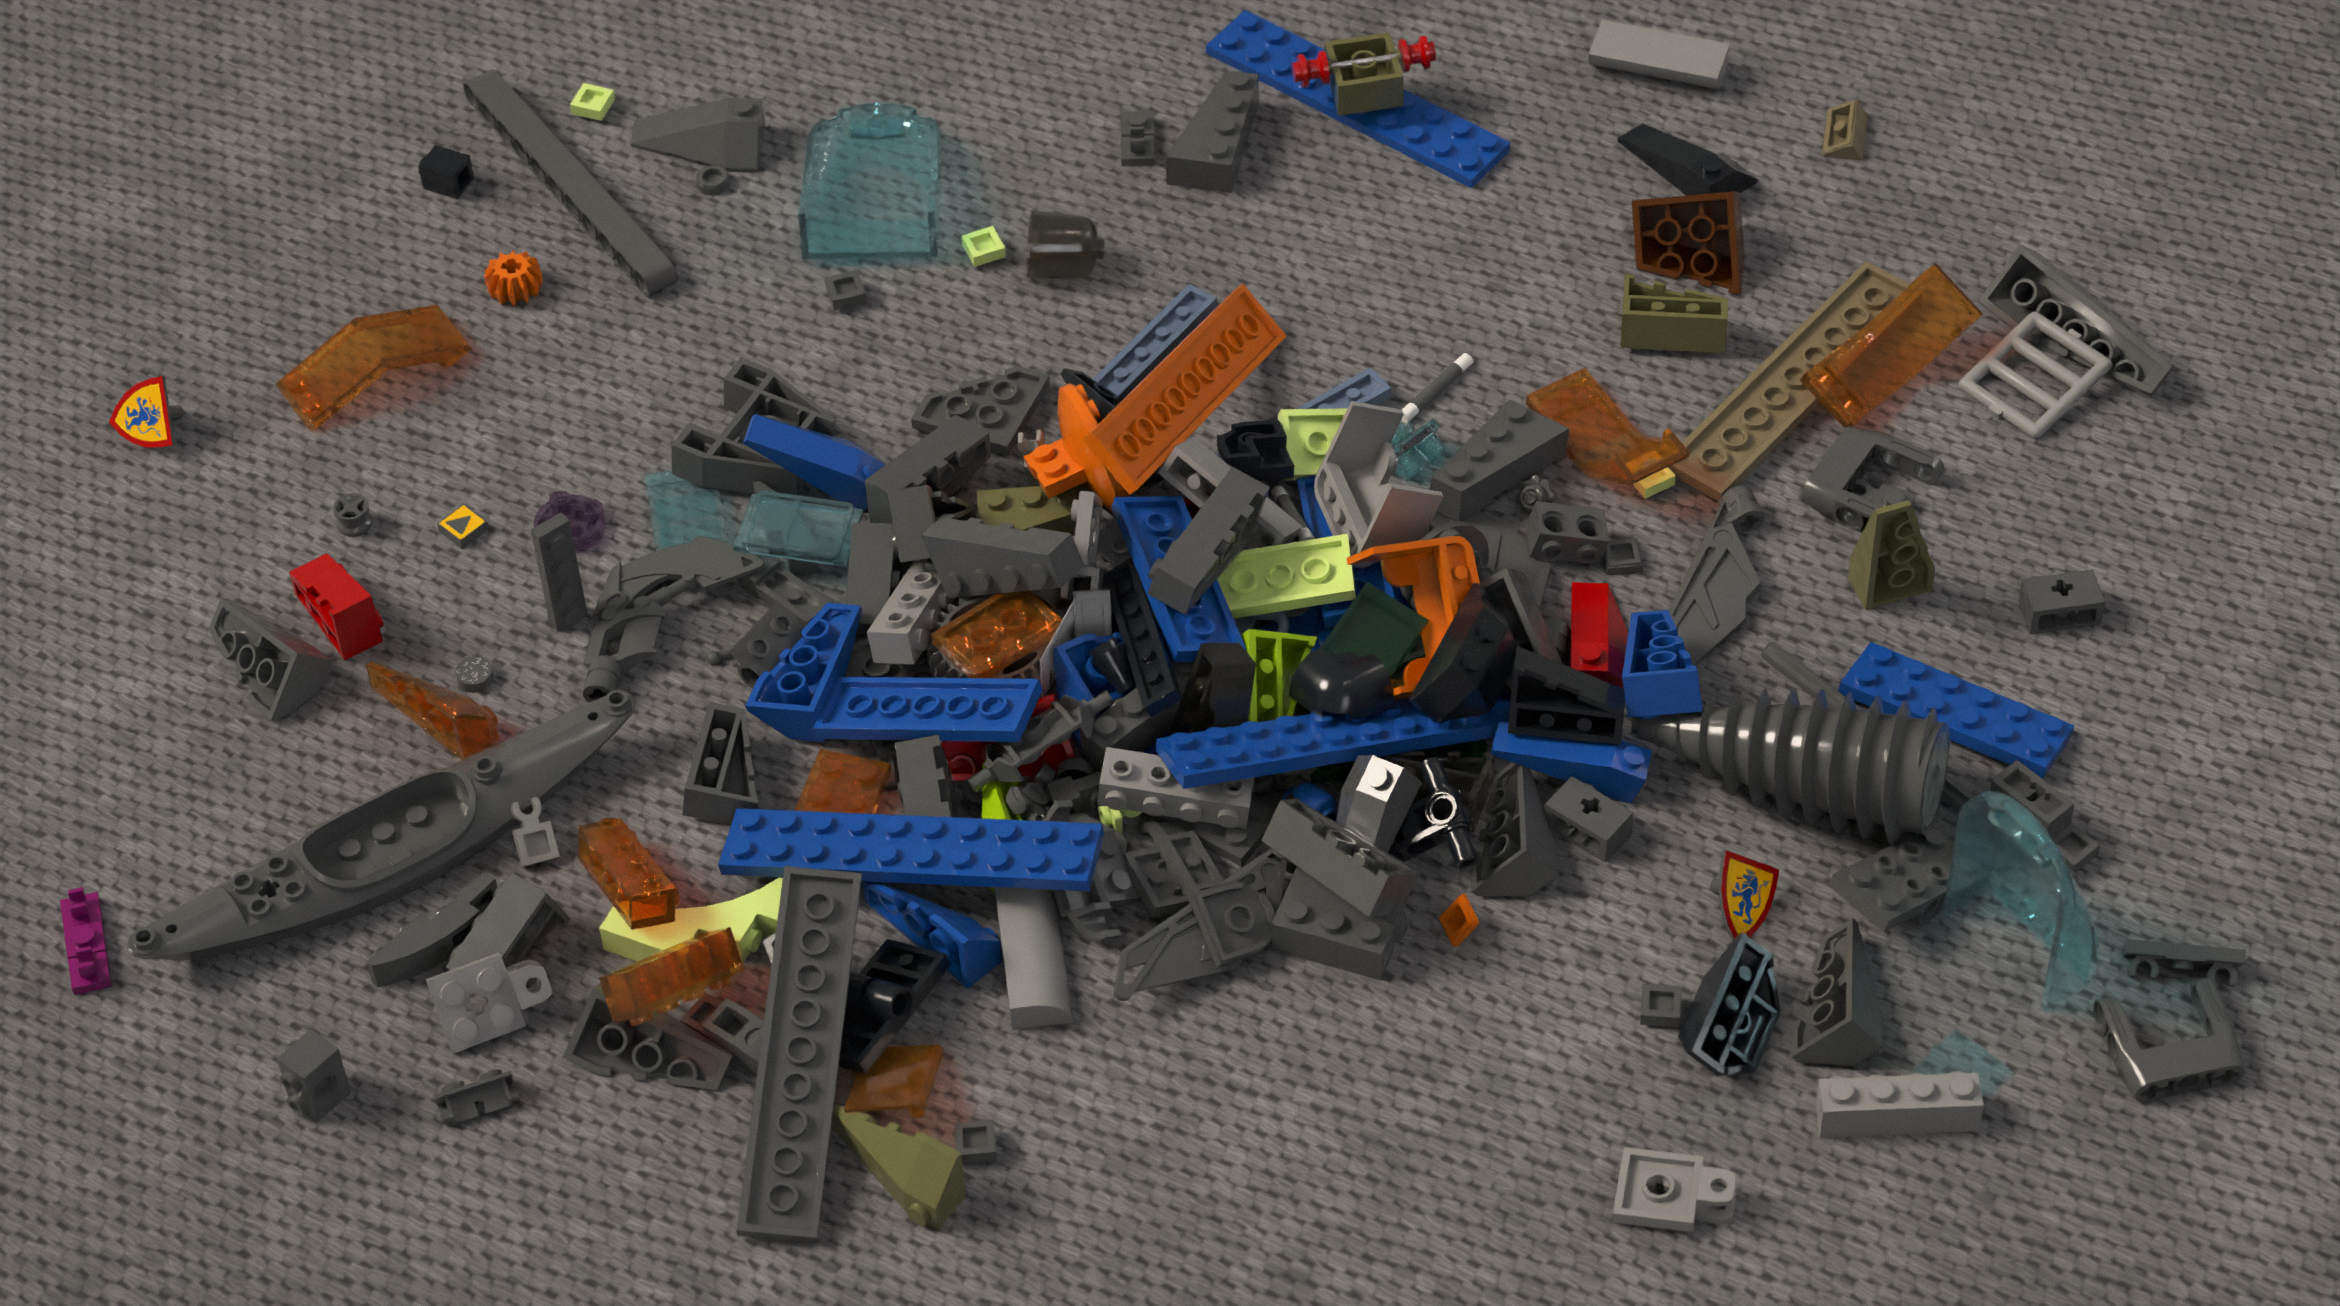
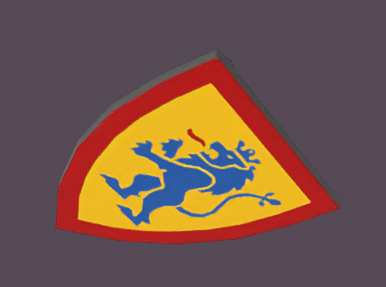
M159 376L139 382L129 389L115 406L109 424L122 437L133 444L145 448L167 447L175 445L171 420L181 419L184 411L181 406H169L165 376Z
M1723 850L1719 879H1713L1710 887L1714 894H1719L1721 918L1724 919L1726 929L1732 941H1734L1741 933L1751 937L1764 922L1772 906L1779 869L1728 850Z

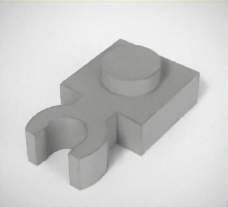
M538 797L531 799L533 807L531 814L522 813L518 802H514L511 805L513 817L521 822L522 828L512 831L521 867L560 857L551 821L539 822L538 816L541 813L542 806Z

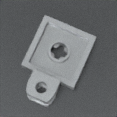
M1080 491L1079 500L1073 499L1071 521L1076 522L1075 536L1072 537L1084 566L1061 588V598L1063 600L1071 601L1074 578L1091 579L1090 590H1101L1103 586L1104 571L1096 568L1103 500L1095 492Z
M499 952L425 979L449 1048L453 1054L525 1027L526 1024L521 1010L547 1000L552 994L546 971L537 961L526 960L505 967ZM530 978H535V983L530 987H526L527 981ZM473 993H477L480 998L486 997V1003L482 1005V1011L478 1013L473 1009H466L465 1004L471 1002L470 995Z
M1624 1147L1613 1208V1222L1688 1232L1694 1231L1695 1218L1696 1221L1707 1223H1730L1734 1218L1736 1204V1174L1726 1169L1704 1167V1156ZM1720 1182L1723 1183L1726 1186V1188L1712 1185L1714 1183ZM1656 1184H1662L1667 1192L1662 1195H1655L1649 1192L1648 1189H1655ZM1711 1206H1726V1208L1717 1211L1714 1210Z

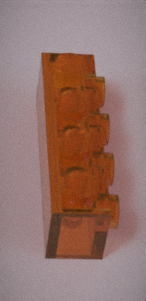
M604 818L596 823L579 825L578 859L630 929L634 930L675 922V906H678L680 903L678 888L676 884H672L666 877L662 866H658L652 859L649 850L644 848L638 841L636 833L631 831L621 818Z
M731 927L701 933L602 976L599 980L613 1023L629 1020L631 1026L652 1020V1012L656 1010L660 1014L680 1007L678 1002L680 999L688 1002L705 996L704 989L709 987V990H715L730 985L732 983L730 977L743 972L744 968Z

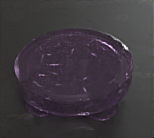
M563 490L552 493L549 501L538 510L534 519V527L562 512L570 521L576 553L586 551L596 545L603 537L606 529L605 516L600 501L582 495H570L567 491Z

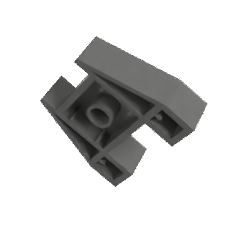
M740 357L724 378V408L737 414L720 435L688 423L671 445L672 474L702 487L754 494L753 482L761 481L777 492L782 498L797 500L799 497V477L743 444L751 417L757 414L836 437V419L772 369Z

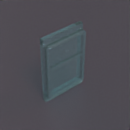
M672 470L645 474L656 551L692 542L698 536L709 537L728 544L719 489L702 487L672 474Z
M760 491L757 494H752L733 548L737 552L846 567L850 555L852 522H861L863 509L854 508L853 504L849 502Z

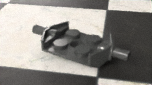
M1106 690L1088 702L1085 699L1080 701L1068 695H1064L1058 702L1056 700L1053 701L1050 708L1038 716L1029 719L1019 742H994L993 744L986 745V762L983 763L985 768L968 778V783L976 793L993 780H999L1000 782L1023 781L1024 779L1017 767L1034 762L1040 757L1041 752L1051 745L1067 741L1072 736L1073 731L1078 728L1083 731L1087 739L1090 738L1095 722L1093 718L1096 717L1097 713L1114 704V701Z

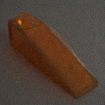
M371 661L366 665L371 687L460 760L487 749L499 739L496 726L498 719L489 707H481L470 697Z

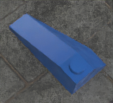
M757 414L751 417L743 444L858 513H863L868 508L865 479L886 465L881 459L851 441Z
M826 603L801 631L802 638L791 650L785 648L779 655L780 662L771 672L764 671L757 679L745 705L746 710L789 739L824 742L825 739H817L813 726L837 678L846 676L862 613L861 605Z
M1115 632L1110 636L1083 634L1056 646L1052 650L1057 697L1059 700L1064 695H1068L1080 701L1085 699L1088 702L1106 690L1112 700L1115 701L1118 698H1123L1137 687L1135 685L1118 694L1111 683L1091 663L1094 659L1089 651L1113 637L1116 638L1119 644L1123 643L1120 632ZM1166 644V647H1167V650H1168V653H1169V656H1170V659H1171L1172 656H1171L1170 651H1169V649H1168V646H1167V644ZM1110 706L1097 713L1096 717H1098L1100 714H1102L1104 711L1110 708Z
M1499 722L1496 727L1491 755L1563 781H1567L1572 776L1583 783L1592 785L1601 794L1616 800L1632 803L1647 779L1652 753L1651 749L1645 743L1624 735L1621 738V745L1511 734L1508 733L1509 722Z

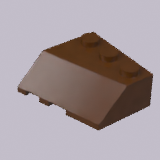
M1740 192L1632 200L1636 269L1676 279L1683 277L1699 281V285L1707 287L1715 285L1727 288L1731 293L1741 295L1745 255Z

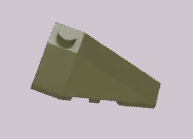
M834 1104L832 1124L836 1134L907 1212L912 1221L921 1226L928 1224L939 1230L966 1197L961 1152L928 1134L918 1131L912 1137L903 1134V1130L898 1124L890 1122L886 1127H882L868 1114Z

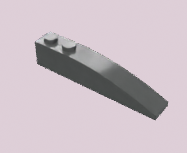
M2018 246L1979 299L1983 305L2013 329L2031 312L2040 313L2066 331L2072 328L2082 335L2081 341L2112 361V368L2106 373L2107 375L2150 394H2155L2175 367L2138 333L2038 252L2025 246ZM2034 328L2025 337L2028 341L2042 345L2090 368L2094 366L2037 328Z

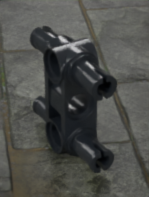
M1437 757L1427 759L1419 765L1429 794L1427 797L1411 804L1388 853L1400 861L1406 862L1447 841L1455 866L1459 869L1468 868L1478 862L1468 834L1472 818L1471 810L1467 804L1462 802L1459 791L1454 786H1450L1441 759ZM1452 806L1453 810L1450 817L1444 820L1445 812Z

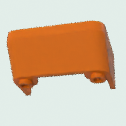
M1461 536L1375 546L1346 558L1348 565L1380 561L1383 576L1389 584L1395 587L1412 586L1425 657L1412 660L1405 666L1403 671L1404 686L1393 688L1394 700L1411 697L1472 584L1478 583L1480 585L1473 548Z

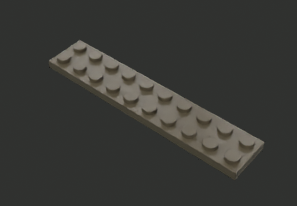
M1865 261L1663 462L1675 474V478L1716 501L1722 499V496L1729 489L1738 486L1922 301L1923 291Z

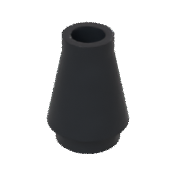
M1115 637L1089 651L1094 659L1091 663L1111 683L1118 694L1136 685L1123 643L1119 644Z

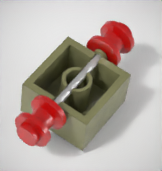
M1390 32L1325 42V51H1319L1317 59L1307 60L1304 54L1297 55V62H1292V73L1294 81L1300 82L1302 88L1308 87L1310 80L1320 79L1324 85L1329 84L1338 116L1403 106V73L1409 72L1412 64L1421 63L1424 69H1430L1431 62L1436 61V50L1434 42H1428L1426 36H1420L1417 44L1408 45L1405 39H1399L1398 50H1395Z

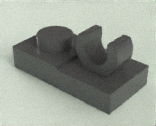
M1154 111L1121 112V166L1155 165Z

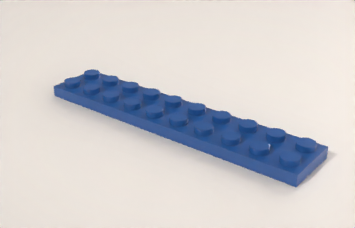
M1244 10L1206 45V54L1241 72L1259 74V81L1469 188H1472L1510 151L1509 141L1405 89L1403 92V106L1338 116L1329 84L1324 85L1320 79L1310 80L1308 87L1302 88L1300 82L1294 81L1292 73V62H1297V55L1304 54L1307 60L1317 59L1318 52L1325 51V49L1247 10Z
M1504 687L1491 712L1488 714L1434 723L1409 701L1410 698L1394 700L1392 709L1351 721L1349 714L1326 712L1321 717L1312 712L1311 714L1294 717L1280 716L1275 720L1263 722L1249 721L1238 726L1226 728L1212 727L1206 731L1189 734L1175 733L1170 737L1156 739V752L1181 787L1187 789L1355 761L1358 755L1380 757L1494 738L1498 723L1509 722L1511 694Z
M737 808L718 866L721 875L783 877L784 866L862 873V881L1090 891L1104 837L1103 825L1100 823Z

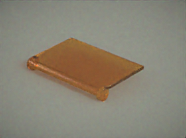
M939 1044L886 1047L866 1074L857 1072L844 1112L909 1109L912 1117L922 1118L944 1056V1048Z

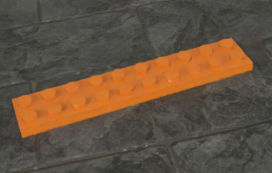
M1242 283L1083 440L1090 447L1092 453L1112 473L1115 480L1123 486L1129 495L1132 494L1167 460L1175 446L1184 442L1287 335Z

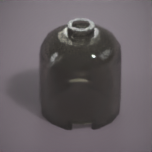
M1031 211L1027 243L1034 245H1030V254L1026 261L1027 278L1080 279L1090 275L1095 268L1096 260L1103 259L1104 239L1098 238L1097 227L1094 222L1088 217L1081 215Z

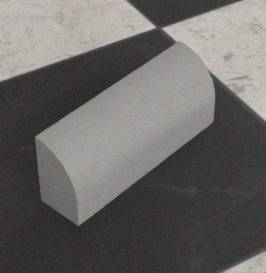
M1602 19L1589 51L1588 60L1589 64L1719 90L1728 68L1730 44Z
M994 887L1012 1030L1074 1023L1058 906L1054 893L1048 889Z

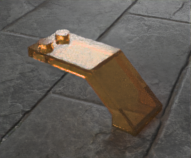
M1935 263L1918 276L1907 289L1863 329L1808 370L1801 377L1800 381L1844 428L1847 426L1853 427L1916 377L1972 326L1983 313Z
M438 305L357 317L279 380L276 386L310 431H313L387 370L438 362L444 369H447L472 348Z
M1586 368L1536 390L1526 397V405L1529 409L1569 428L1566 454L1587 477L1632 485L1688 458L1690 452L1670 428L1664 430L1663 438L1639 434Z

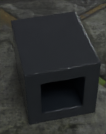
M435 145L428 155L421 159L418 166L423 189L457 200L474 179L470 155Z

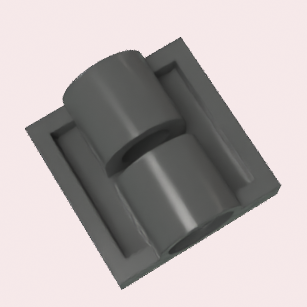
M780 601L775 603L728 651L741 664L738 667L739 676L751 688H754L757 679L764 671L771 672L780 662L779 655L785 648L791 650L802 638L801 631L804 626Z

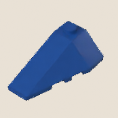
M862 881L865 903L916 946L946 953L951 963L947 972L967 989L1002 962L1001 941L992 929L984 928L970 917L886 883Z

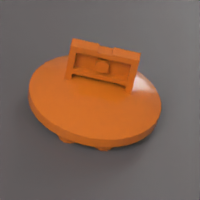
M1068 383L1058 389V420L1062 439L1051 444L1041 445L1023 457L1028 469L1034 478L1038 479L1041 488L1049 499L1084 483L1088 491L1095 492L1103 500V506L1113 513L1111 507L1114 497L1131 496L1115 480L1112 473L1092 453L1090 447L1083 440L1098 425L1097 420L1101 419V416L1094 401L1088 399L1081 384L1074 386Z

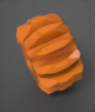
M513 249L508 255L499 253V258L489 260V266L485 269L484 279L488 293L491 298H497L500 305L510 300L513 306L516 305L517 300H522L528 304L529 296H538L539 288L543 286L540 264L536 258L530 257L527 251L516 254Z

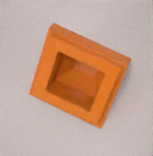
M1461 894L1439 917L1452 947L1459 946L1480 924L1466 894Z

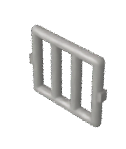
M2031 312L1959 381L1958 386L1960 390L1986 406L1988 413L1998 420L2004 418L2032 438H2039L2112 368V361L2081 341L2082 335L2072 328L2066 331L2040 313ZM2034 328H2037L2094 366L2081 378L2023 339ZM2013 349L2071 388L2058 400L2000 361ZM1988 372H1991L2047 409V411L2034 422L1977 383Z

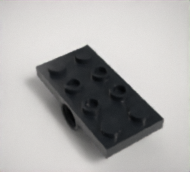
M886 939L859 974L850 972L839 1067L864 1074L868 1072L950 967L951 963L946 953Z

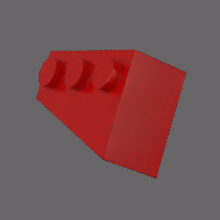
M328 553L289 572L294 594L344 661L383 642L380 628L384 624L379 612L374 607L372 596L347 573L341 563L338 564Z

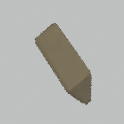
M1858 99L1827 109L1823 157L1863 160L1867 113Z

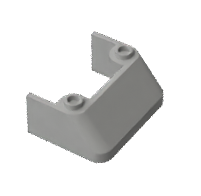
M1351 401L1314 482L1315 497L1333 536L1348 534L1351 556L1375 546L1420 541L1428 533L1429 525L1444 497L1442 492L1388 484L1390 476L1395 473L1398 466V457L1390 442L1404 413L1400 409ZM1380 561L1352 565L1355 568L1363 569Z

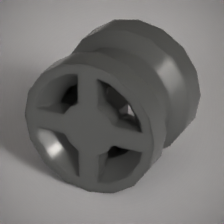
M350 493L339 497L335 501L333 512L337 519V528L341 534L348 537H357L370 530L373 524L372 517L369 513L368 501L364 496Z

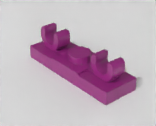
M83 887L67 890L69 898L60 900L73 994L77 995L112 987L98 892L85 894Z

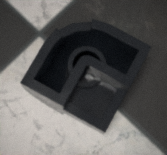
M1279 420L1231 424V431L1223 435H1217L1218 456L1230 467H1234L1258 481L1279 482L1282 479L1294 478V464L1286 449L1287 436Z
M1319 648L1309 653L1298 665L1292 676L1289 688V696L1321 717L1326 712L1349 714L1351 721L1387 711L1394 706L1393 687L1389 674L1383 663L1374 654L1360 658L1351 651H1344L1333 656L1323 648Z

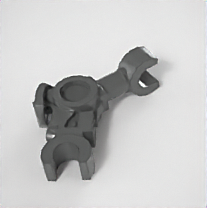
M1044 762L1037 774H1033L1028 779L1026 785L1020 787L1012 786L1007 791L1006 801L1013 814H1023L1029 821L1045 820L1050 807L1045 805L1048 802V798L1044 788L1056 774V771Z

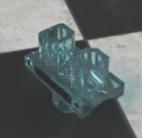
M1431 419L1412 435L1411 433L1415 431L1414 425L1410 422L1405 425L1400 423L1390 442L1392 447L1395 446L1393 449L1398 457V466L1395 472L1406 482L1416 476L1423 467L1415 458V453L1419 452L1431 464L1442 456L1446 449V446L1436 435L1440 425L1434 419Z

